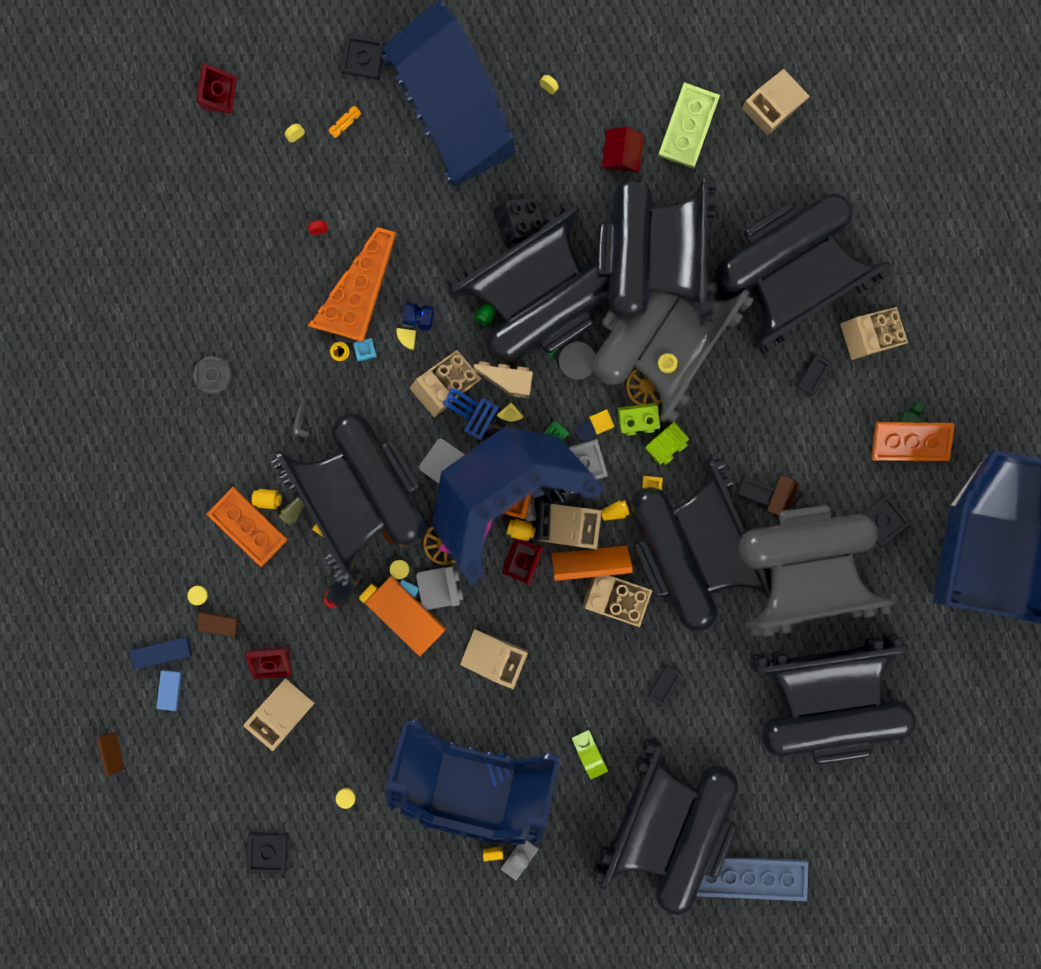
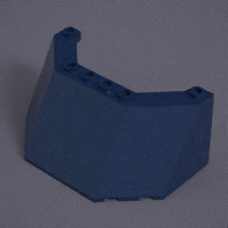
M437 0L382 47L384 54L381 57L385 65H390L397 74L395 77L400 87L404 85L406 89L404 94L409 104L413 102L416 108L413 111L418 121L422 120L425 124L423 130L427 138H432L445 166L446 172H444V176L448 183L452 182L455 187L514 156L515 144L512 131H507L506 122L508 121L501 105L497 107V93L455 15L451 16V11L447 6H444L441 0Z
M504 427L441 471L431 525L470 584L481 578L484 572L481 559L488 523L537 488L547 486L570 490L575 495L580 492L586 498H594L604 491L594 475L559 436Z
M405 720L386 785L387 807L401 809L400 814L411 820H414L416 817L420 820L419 824L424 827L496 845H505L506 841H511L510 844L525 845L526 841H531L532 844H540L546 826L560 758L548 752L540 755V757L514 759L509 756H504L503 758L496 756L493 752H479L473 747L462 748L456 743H447L432 734L418 720ZM487 764H491L497 781V786L495 787L493 785ZM496 766L500 767L504 778V781L502 783L500 781ZM504 768L509 769L511 777L507 778ZM434 793H435V798H434V803H433L432 814H430V809H431V805H432V801H433V797H434Z

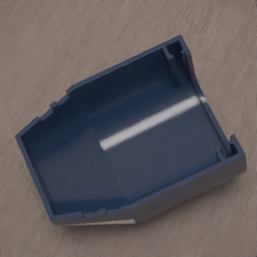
M996 450L988 452L950 506L933 603L1041 624V459Z

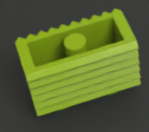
M672 422V424L647 444L644 449L658 465L662 463L666 465L674 458L672 454L675 451L681 452L688 446L686 442L689 438L675 422Z

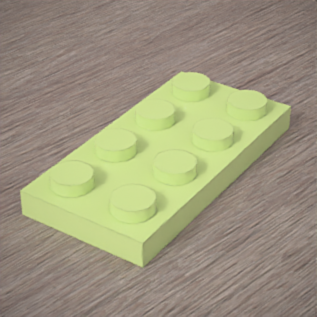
M684 83L658 156L694 169L720 95Z

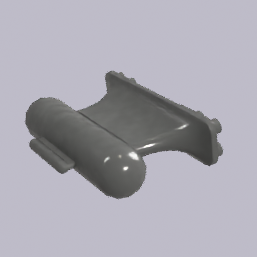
M744 289L739 295L729 300H714L713 322H705V326L699 325L696 312L686 301L665 293L649 292L648 307L645 314L634 321L619 320L609 309L602 320V325L609 329L611 333L594 357L592 363L593 372L602 383L618 385L627 379L634 367L637 368L653 383L660 395L662 409L659 421L662 423L667 421L672 424L680 414L674 409L675 406L678 405L682 408L690 399V396L685 391L726 326L729 325L734 328L740 322L743 315L737 312L738 309L744 312L754 299L748 296L749 291ZM665 353L673 354L678 362L676 370L669 374L661 372L658 368V360Z
M828 505L786 510L779 513V526L750 530L742 535L738 542V553L741 561L746 566L753 569L771 568L772 585L767 607L757 618L746 622V628L750 629L751 636L774 635V632H791L790 624L851 612V617H873L876 613H891L890 606L894 605L893 599L878 597L865 587L858 575L853 554L865 552L874 547L878 540V528L869 516L853 514L831 518Z

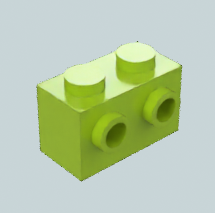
M656 403L617 408L620 431L625 433V435H635L636 431L652 433L655 432V429L660 428L658 405Z

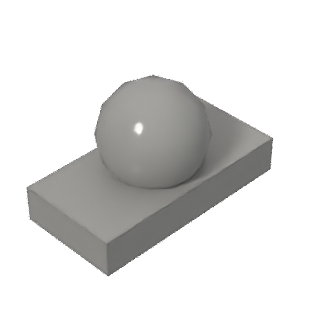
M526 841L525 845H517L502 865L501 870L514 880H517L528 867L529 862L539 848L530 841Z

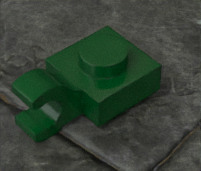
M913 402L909 413L903 412L899 422L921 423L922 419L918 418V415L921 413L924 404Z

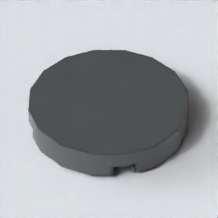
M570 343L560 353L559 367L563 374L570 379H585L593 372L592 363L596 354L592 347L586 343Z
M209 356L204 357L196 364L193 371V379L201 391L208 394H218L226 390L231 383L232 372L226 361L220 357Z

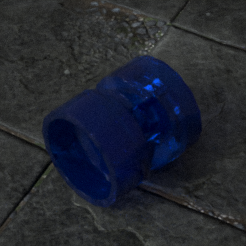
M407 302L403 316V326L410 328L418 326L420 330L430 331L434 307L427 305L419 307L417 303Z

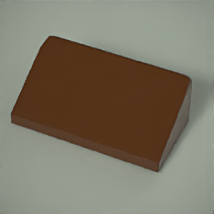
M781 476L769 504L768 512L779 516L781 511L790 510L799 483L793 479Z
M207 612L198 613V631L236 637L239 618Z
M116 732L97 738L96 741L105 775L109 776L124 770L125 766Z

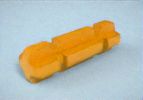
M356 106L351 107L349 113L346 112L336 122L335 126L332 125L329 128V133L334 138H337L341 131H344L354 122V118L357 119L361 115L360 110Z

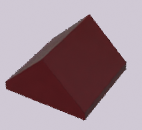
M202 63L196 102L203 110L232 114L237 76Z
M627 126L606 130L602 168L639 173L644 134Z
M514 538L502 574L530 585L543 547Z
M289 646L252 649L245 654L253 679L292 676Z

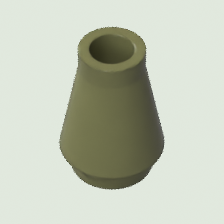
M296 497L294 501L280 511L281 514L278 517L289 526L292 523L295 524L305 506L304 502Z

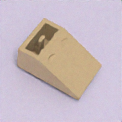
M783 69L749 97L742 109L768 136L810 96Z
M897 307L856 317L840 324L851 360L908 343Z
M456 350L418 377L410 389L432 416L435 417L447 408L443 403L452 387L464 394L479 382L481 378L459 351ZM454 393L453 396L458 399L459 396Z
M479 362V365L474 364V369L477 373L508 395L529 398L533 373L529 371V368L518 367L515 370L510 369L509 365L498 364V367H493L488 362Z
M551 504L550 539L538 541L597 549L602 511Z
M610 575L592 577L583 607L640 627L652 590Z
M474 629L460 665L496 683L514 689L528 650Z
M285 678L243 726L273 751L314 705V702Z

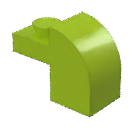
M589 730L572 738L590 779L608 772Z

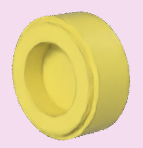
M544 75L539 81L541 87L550 94H554L559 88L556 80L549 75Z
M293 124L286 130L285 137L289 142H295L304 135L305 131L300 124Z
M670 353L661 355L658 360V368L666 374L674 372L677 368V358Z
M396 560L390 566V573L396 579H403L409 574V565L403 560Z
M194 586L188 591V600L193 605H201L208 599V592L203 586Z
M343 788L336 795V803L344 809L350 808L356 800V795L350 788Z

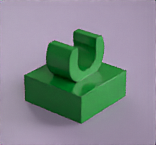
M554 421L543 434L559 436L563 441L569 432L558 422Z

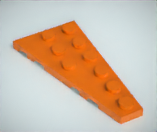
M379 227L376 228L364 245V249L354 259L352 266L344 273L330 293V297L320 307L318 314L313 321L311 320L308 327L364 343L397 235L396 232Z

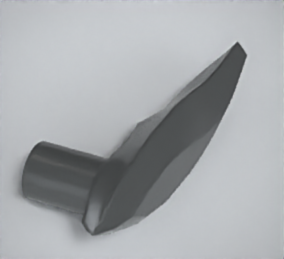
M301 402L297 411L292 434L294 438H297L298 435L307 439L309 432L301 429L304 414L303 402Z

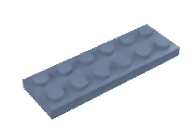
M726 857L717 878L704 875L696 896L807 901L808 861Z

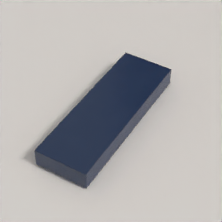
M188 637L130 651L134 669L192 656Z

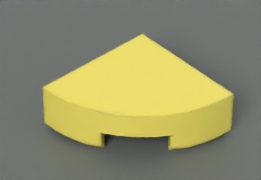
M397 328V336L400 342L408 349L414 350L416 330Z
M512 403L497 414L499 418L508 422L518 421L523 418L522 414Z

